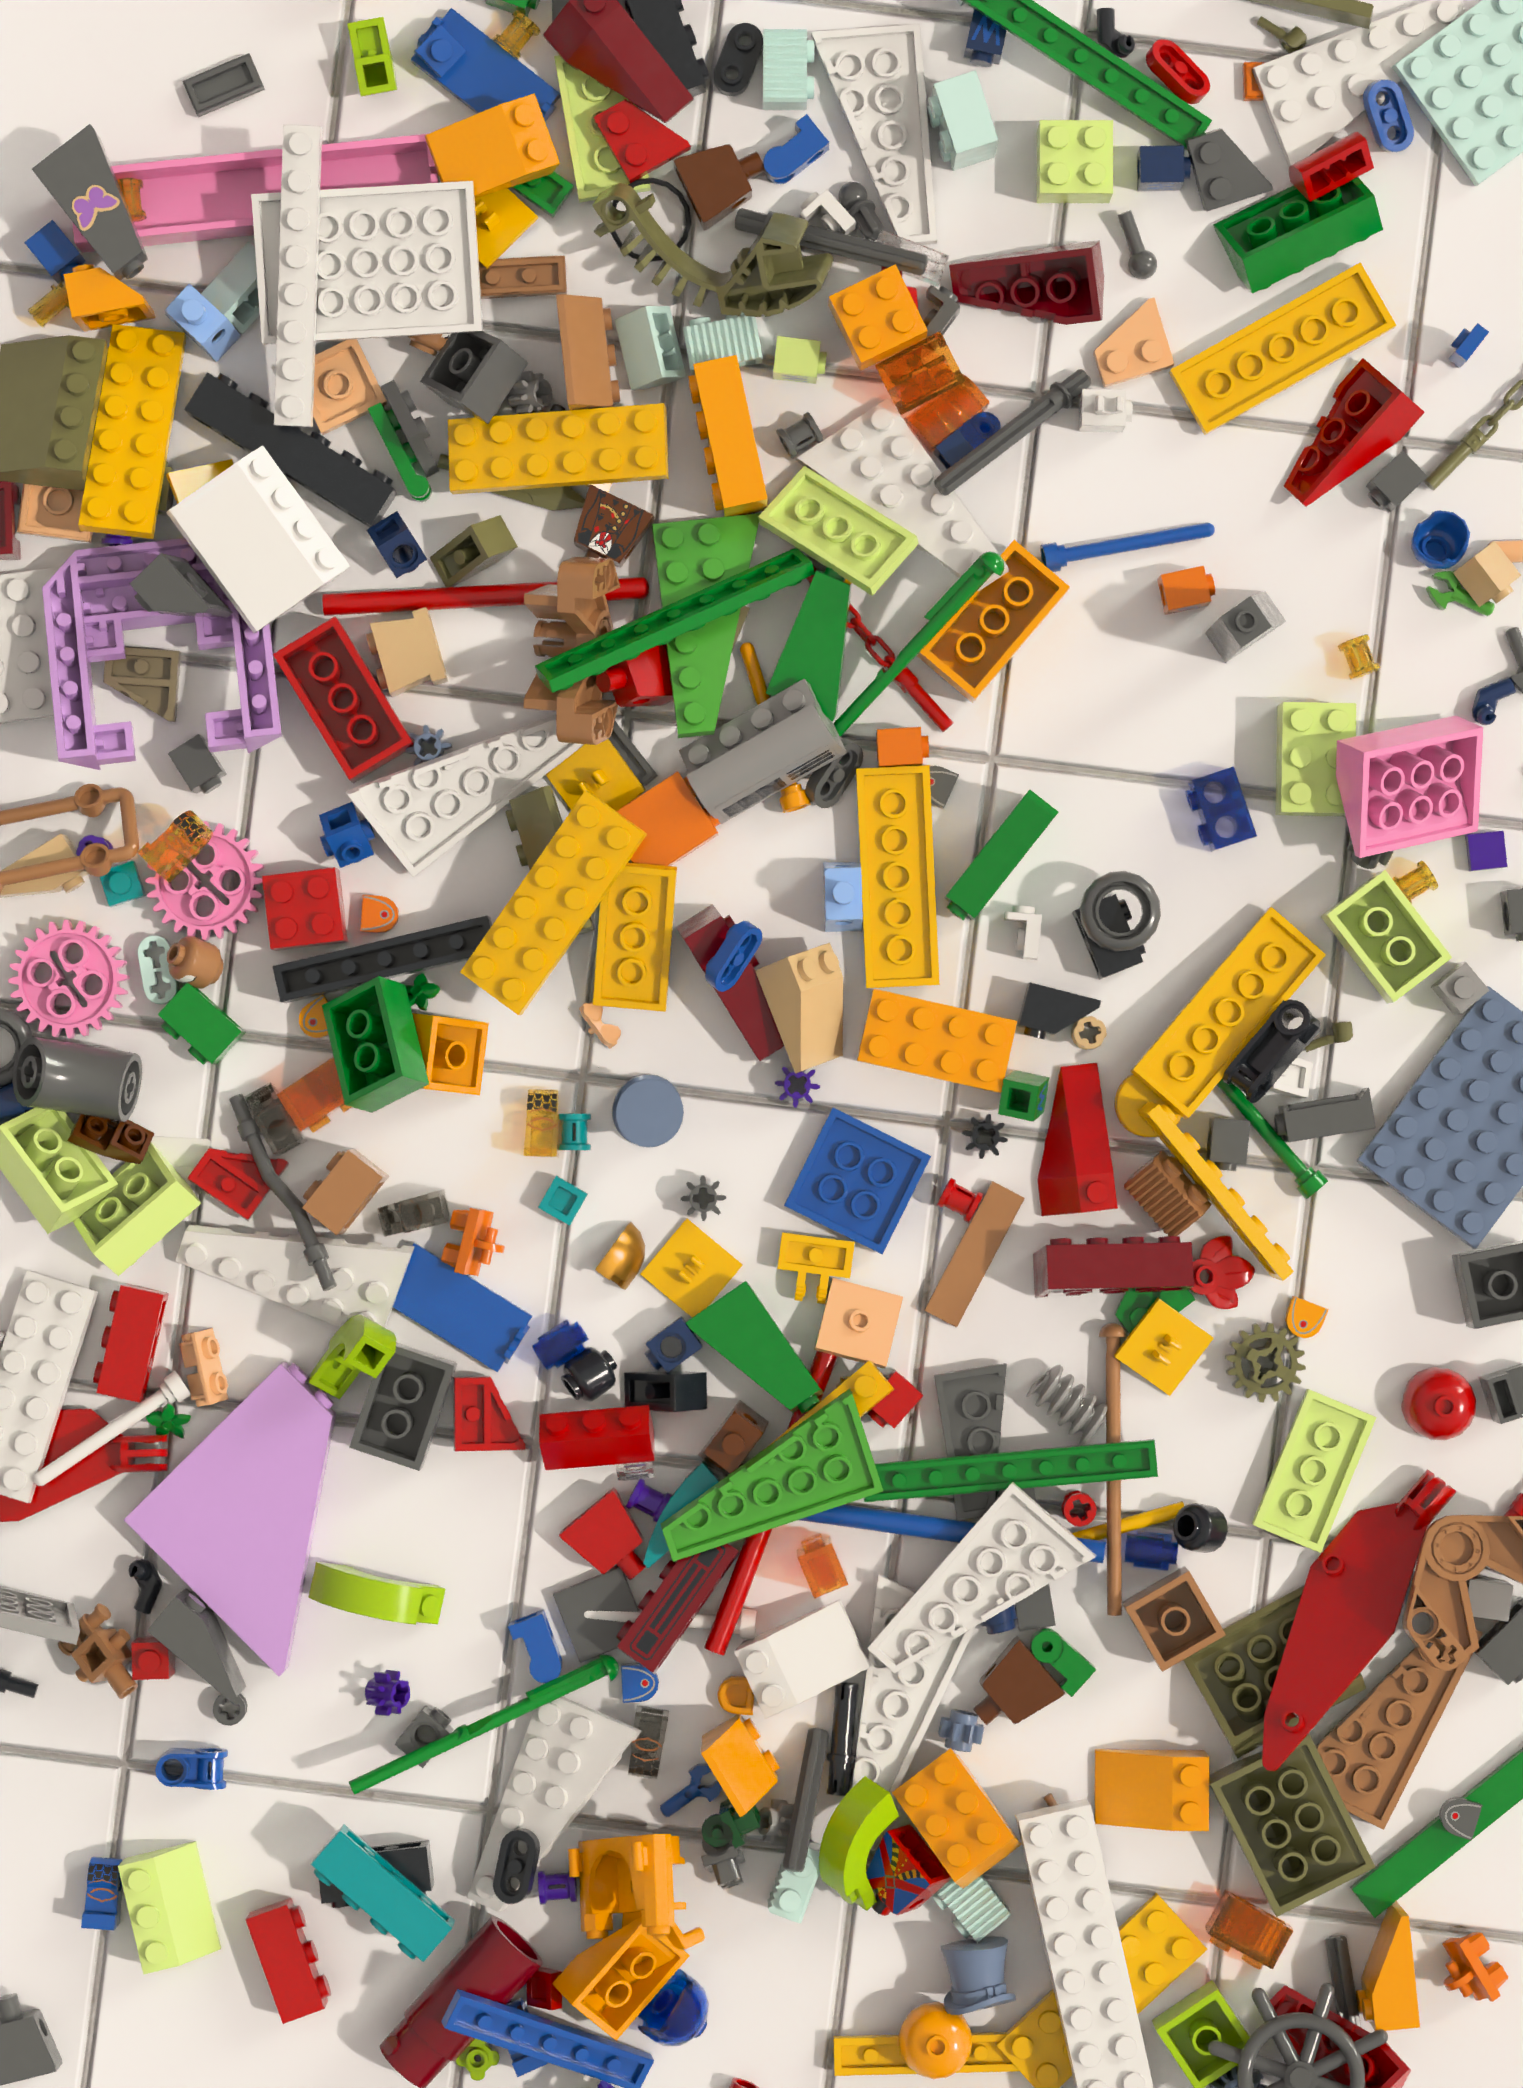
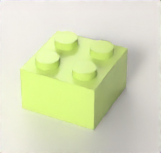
M1040 120L1037 128V203H1110L1113 195V120Z

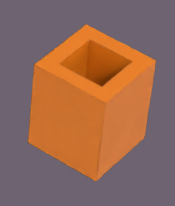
M1204 566L1161 574L1157 579L1165 615L1208 606L1211 602V596L1215 595L1212 574H1206Z
M921 727L876 730L878 768L922 766L923 758H929L928 736H921Z

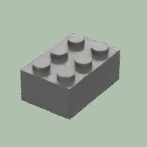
M396 1342L394 1355L377 1378H372L349 1448L420 1471L424 1466L458 1363Z

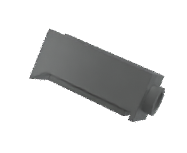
M1363 1088L1358 1095L1351 1094L1289 1104V1110H1287V1106H1278L1279 1114L1274 1115L1277 1135H1283L1285 1142H1295L1376 1128L1369 1088Z

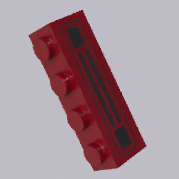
M725 1544L677 1560V1562H673L671 1559L659 1575L663 1582L656 1592L650 1589L640 1601L638 1608L642 1612L633 1623L628 1620L617 1634L616 1638L621 1641L617 1648L655 1675L738 1557L739 1551L730 1544Z

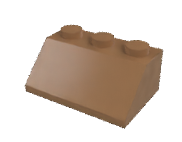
M567 294L556 295L569 410L614 407V403L620 402L618 380L611 381L610 367L617 366L614 344L607 345L606 330H613L611 309L603 308L602 298Z

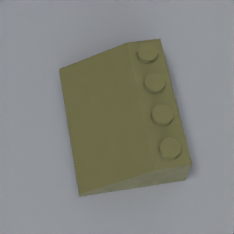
M67 335L1 344L0 481L84 491L108 354L105 339Z
M1304 1586L1223 1629L1226 1634L1224 1637L1183 1660L1237 1759L1263 1745L1265 1710ZM1361 1673L1331 1707L1366 1689ZM1292 1718L1288 1726H1296L1299 1718Z
M1309 1733L1276 1771H1268L1264 1768L1262 1764L1263 1751L1240 1759L1209 1775V1785L1276 1917L1376 1868Z

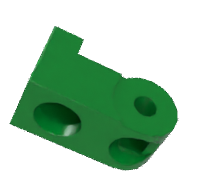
M1042 1628L1032 1635L1030 1640L1032 1654L1037 1660L1043 1663H1050L1065 1677L1059 1683L1060 1687L1073 1697L1096 1671L1095 1666L1053 1629Z

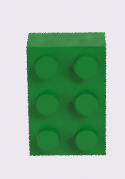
M377 976L322 1005L346 1106L373 1113L429 1085L411 1006L404 984Z

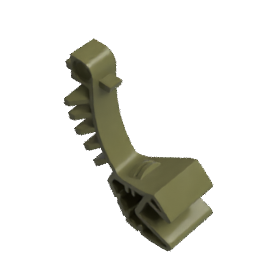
M619 183L601 192L592 205L603 221L594 230V233L599 237L609 232H614L632 220L635 223L620 249L624 257L644 238L648 242L638 257L634 268L641 273L654 256L658 254L664 261L651 281L653 284L658 286L672 267L681 274V277L671 294L679 298L689 280L701 286L693 305L701 307L709 290L717 292L721 315L740 316L743 312L745 316L761 317L764 314L765 317L783 313L785 308L787 310L795 308L821 290L834 261L830 253L802 257L800 242L809 226V222L801 218L774 212L751 247L743 248L739 252L737 258L730 266L731 271L720 273L695 261L665 234L648 211L655 203L653 193L641 200L631 186ZM611 200L621 201L625 205L626 210L620 211L612 205Z

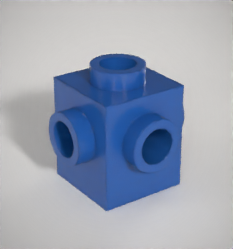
M353 801L319 815L325 834L320 837L322 846L327 857L335 856L340 868L360 862L374 855L370 840L376 838L373 828L366 818L361 820Z

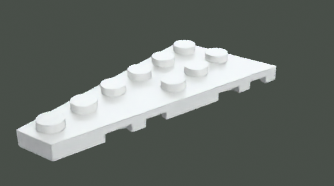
M920 23L811 32L812 40H814L815 47L900 247L937 244Z
M880 1574L877 1577L869 1645L916 1593V1591ZM975 1627L895 1674L868 1650V1660L871 1667L866 1669L852 1788L866 1776L889 1791L894 1800L895 1797L892 1792L901 1785Z
M560 1697L535 1709L467 1898L497 1912L504 1911L509 1904L498 1899L493 1889V1880L501 1842L505 1835L521 1828L532 1831L540 1842L539 1863L552 1849V1844L563 1831H566L599 1788V1783L608 1771L622 1758L621 1754L631 1741H635L642 1730L565 1697ZM519 1841L518 1849L521 1853L525 1854L527 1852V1845L524 1841ZM512 1877L510 1881L511 1886L518 1890L520 1882L516 1877Z

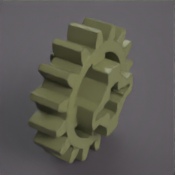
M1267 1322L1265 1330L1261 1331L1258 1324L1254 1323L1252 1324L1251 1334L1244 1330L1239 1331L1242 1339L1240 1343L1230 1341L1229 1345L1235 1349V1353L1225 1355L1226 1360L1233 1362V1367L1227 1369L1226 1374L1237 1376V1379L1232 1384L1234 1388L1237 1389L1243 1385L1245 1386L1243 1396L1249 1398L1256 1392L1257 1401L1263 1403L1266 1394H1269L1271 1399L1276 1402L1279 1401V1391L1282 1390L1287 1395H1291L1292 1391L1288 1385L1291 1382L1296 1384L1302 1382L1295 1374L1296 1371L1306 1370V1366L1297 1361V1358L1305 1355L1304 1350H1294L1293 1346L1299 1341L1297 1337L1285 1338L1288 1329L1281 1327L1277 1333H1274L1273 1324ZM1270 1338L1265 1346L1258 1348L1249 1346L1255 1340ZM1283 1346L1289 1357L1288 1368L1283 1365L1280 1355ZM1270 1353L1269 1360L1274 1363L1271 1369L1264 1368L1260 1372L1261 1364L1257 1362L1258 1357H1267ZM1242 1357L1248 1360L1250 1367L1248 1378L1245 1377L1242 1370ZM1276 1376L1282 1379L1275 1385L1260 1387L1266 1379Z

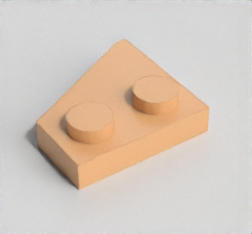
M1155 298L1148 299L1094 350L1093 355L1104 388L1174 366Z

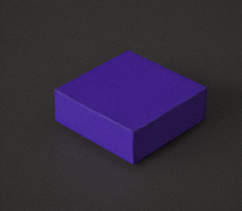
M1504 831L1465 835L1469 872L1508 867Z

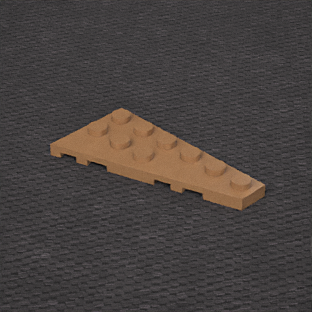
M1476 1629L1479 1642L1483 1633ZM1440 1631L1433 1638L1423 1642L1425 1646L1428 1642L1434 1643L1440 1653L1436 1657L1437 1661L1440 1659L1447 1662L1450 1661L1451 1658L1448 1653L1452 1650L1451 1646H1441L1435 1639V1637L1442 1635ZM1415 1647L1316 1745L1349 1813L1383 1830L1385 1829L1470 1658L1453 1670L1443 1671L1432 1667L1417 1647Z

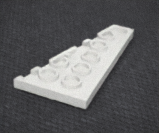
M1428 0L1373 21L1369 29L1358 27L1254 67L1252 70L1259 90L1262 91L1263 102L1288 167L1319 150L1343 128L1347 127L1366 111L1363 104V94L1370 83L1376 80H1391L1398 84L1401 80L1392 66L1463 15L1465 9L1462 1ZM1381 91L1376 96V102L1384 96Z
M889 398L797 457L798 463L811 469L915 534L919 543L916 547L941 562L946 569L959 578L973 565L981 554L989 551L998 553L956 492L952 491L949 495L944 496L935 487L934 481L942 474ZM1004 561V566H1005V567H1004V571H1003V573H1002L1001 576H1003L1004 574H1006L1007 572H1009V568H1008L1007 564L1005 563V561ZM993 573L977 591L985 588L1001 576Z
M555 714L346 790L345 792L412 877H414L510 803L509 800L519 796L584 744L562 743L558 741Z
M189 1225L185 1230L175 1261L338 1327H341L346 1321L357 1314H361L375 1323L386 1327L415 1246L402 1245L401 1248L382 1247V1243L369 1242L367 1245L350 1244L344 1239L317 1237L319 1243H323L329 1255L327 1263L337 1284L336 1287L328 1291H323L313 1266L308 1265L303 1253L306 1248L300 1235L289 1234L288 1237L270 1236L269 1232L256 1231L255 1234L236 1233L229 1228Z
M1012 1482L867 1649L895 1674L952 1639L966 1633L971 1628L1025 1599L1042 1587L1063 1577L1080 1565L1094 1559L1097 1555Z

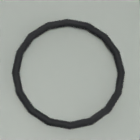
M656 178L638 179L628 184L634 188L638 185L654 183L667 187L678 196L684 207L686 218L683 236L676 244L681 248L688 238L691 227L690 207L682 192L669 182ZM613 200L612 205L616 208L619 201ZM615 230L611 235L617 246L621 249L623 244ZM632 251L628 254L634 259H638L640 254L633 253ZM659 255L654 256V258L650 262L661 261L663 259Z

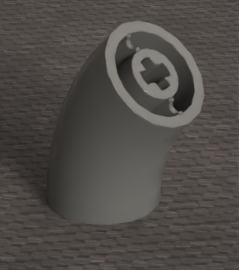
M37 1037L28 1038L21 1045L13 1067L14 1094L22 1106L75 1113L121 1122L127 1121L134 1111L142 1079V1062L140 1056L136 1053Z

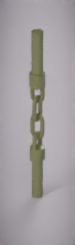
M1523 379L1518 381L1506 393L1503 399L1504 405L1493 416L1486 415L1481 418L1460 440L1461 443L1424 480V483L1431 490H1435L1471 453L1475 454L1497 431L1498 421L1509 410H1517L1523 405V397L1517 404H1515V400H1509L1523 385ZM1488 421L1487 425L1493 427L1484 435L1479 428Z

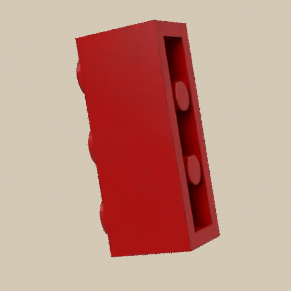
M131 1284L120 1285L119 1291H113L109 1311L114 1312L111 1326L105 1327L101 1341V1347L106 1348L103 1362L98 1361L93 1377V1383L98 1384L96 1393L134 1402L145 1400L169 1293Z
M649 1405L539 1414V1445L545 1470L655 1461L654 1427Z
M288 1898L250 1912L245 1920L282 2023L285 2024L325 2009L328 2003L327 1997L331 1996V1990L324 1974L319 1976L315 1962L319 1961L318 1953L314 1942L306 1940L302 1927L306 1926V1920L300 1905L294 1906L292 1898Z

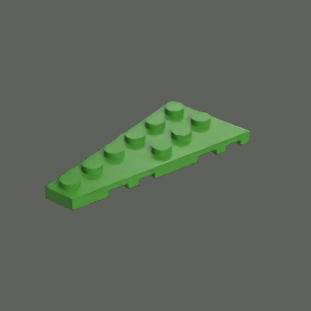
M761 513L652 524L661 608L749 569L759 525L758 516ZM741 608L731 615L721 616L706 623L705 626L698 630L688 631L679 635L666 644L678 738L714 735Z
M851 1389L845 1391L662 1522L661 1528L673 1562L883 1492Z

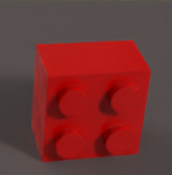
M333 867L262 876L270 949L279 951L348 942L339 869Z

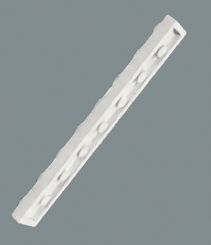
M283 124L274 425L313 427L322 152L321 126Z

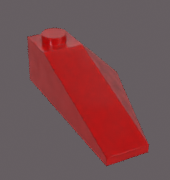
M1364 358L1338 385L1332 396L1336 399L1327 417L1321 416L1316 425L1320 431L1312 445L1303 449L1284 484V487L1305 507L1400 441L1425 413Z
M1097 1063L1060 1067L1037 1178L1041 1216L1118 1208Z
M1286 1985L1270 1999L1278 2016L1291 2012L1313 2013L1316 2003ZM1329 2010L1327 2018L1344 2029L1354 2042L1370 2034V2032ZM1294 2028L1285 2030L1297 2054L1300 2056L1308 2029ZM1322 2034L1314 2062L1340 2048L1330 2038ZM1387 2042L1361 2055L1365 2069V2088H1402L1411 2072L1408 2065ZM1347 2063L1322 2075V2077L1350 2086V2072Z

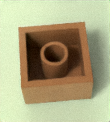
M350 1149L346 1152L338 1151L326 1166V1169L330 1171L323 1181L321 1179L319 1181L315 1180L303 1195L307 1202L302 1209L336 1236L346 1232L389 1178L388 1174L356 1149Z
M1185 1566L1122 1602L1124 1609L1162 1672L1226 1635L1190 1571Z

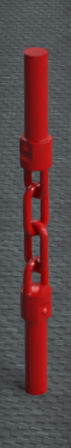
M811 575L806 578L810 584L813 580L814 575ZM850 604L849 611L855 617L850 619L847 628L854 629L865 642V648L878 664L889 669L895 661L894 652L882 638L873 635L861 622L860 614ZM876 641L889 654L884 657V661L872 649L876 645ZM908 667L904 668L893 680L904 693L907 692L942 732H945L954 723L918 683V678Z

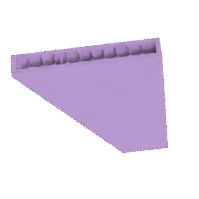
M286 1362L281 1363L124 1519L278 1677L289 1666L336 1413L331 1409L334 1402L321 1389L315 1392L305 1382L308 1379L305 1372L295 1363L289 1366Z

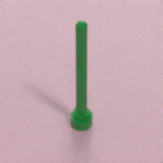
M1223 1078L1219 1081L1217 1086L1247 1121H1250L1253 1128L1296 1176L1294 1180L1298 1184L1296 1189L1305 1199H1308L1328 1182L1319 1170L1315 1171L1312 1167L1307 1168L1286 1142L1277 1135V1132L1256 1107L1246 1099V1096L1234 1084H1226Z

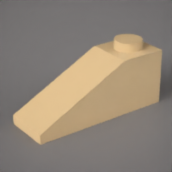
M59 834L1 871L77 856L76 849L68 836ZM84 869L5 885L0 898L55 893L62 890L70 893L85 883L83 877L88 875V873Z

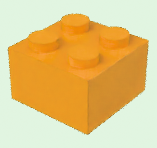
M896 264L829 296L828 306L860 371L925 340L928 330Z

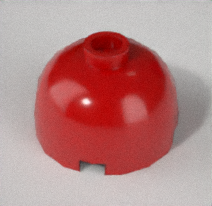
M1431 1367L1418 1372L1408 1381L1405 1387L1406 1390L1403 1394L1401 1409L1406 1422L1416 1433L1430 1440L1445 1441L1461 1435L1471 1425L1476 1414V1398L1472 1386L1461 1374L1448 1368Z

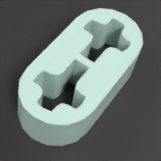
M149 936L143 939L138 947V959L144 992L151 1002L168 1004L179 992V982L170 975L167 953L171 944L163 937ZM153 942H156L158 947L165 949V954L159 955V968L155 967V961L152 957L146 956V951L152 949ZM158 972H161L163 982L171 985V990L165 991V998L162 999L159 993H153L152 986L158 985Z

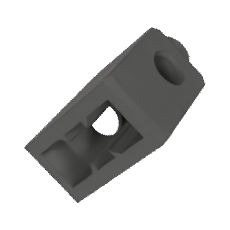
M16 1993L0 1997V2086L56 2072L63 2063L40 2009L21 2012Z

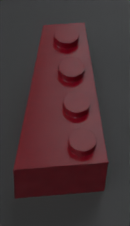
M712 904L678 925L676 929L688 945L703 972L706 973L708 961L715 956L724 942L728 930L735 923L730 915L723 918ZM754 955L733 987L724 992H720L715 988L714 990L727 1008L755 1056L761 1061L784 1047V1044L754 967L758 966L759 962Z
M1179 1236L1159 1237L1158 1243H1144V1237L1122 1238V1244H1108V1238L1102 1237L1086 1239V1244H1072V1239L1057 1238L1051 1239L1050 1245H1045L1033 1254L1035 1298L1048 1297V1293L1053 1290H1063V1294H1066V1296H1080L1081 1294L1092 1293V1289H1099V1293L1118 1294L1129 1292L1128 1288H1135V1292L1143 1293L1185 1291L1194 1287L1192 1242H1181Z

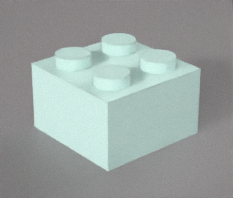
M976 70L934 83L932 96L928 97L930 106H927V113L932 127H939L941 140L938 141V147L943 161H950L954 171L994 158L999 140Z

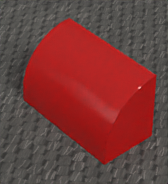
M1353 132L1289 167L1290 182L1311 202L1374 169L1366 138L1359 132Z

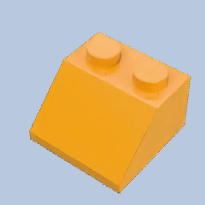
M84 264L72 268V273L63 274L71 316L84 332L112 327L113 324L123 325L155 318L154 310L142 295L100 267L95 268L93 264Z
M412 1013L429 1085L422 1089L480 1095L489 1023Z

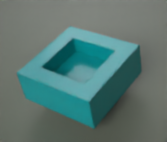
M135 861L111 867L106 875L100 877L109 907L146 896Z
M556 1176L538 1208L570 1226L588 1193Z

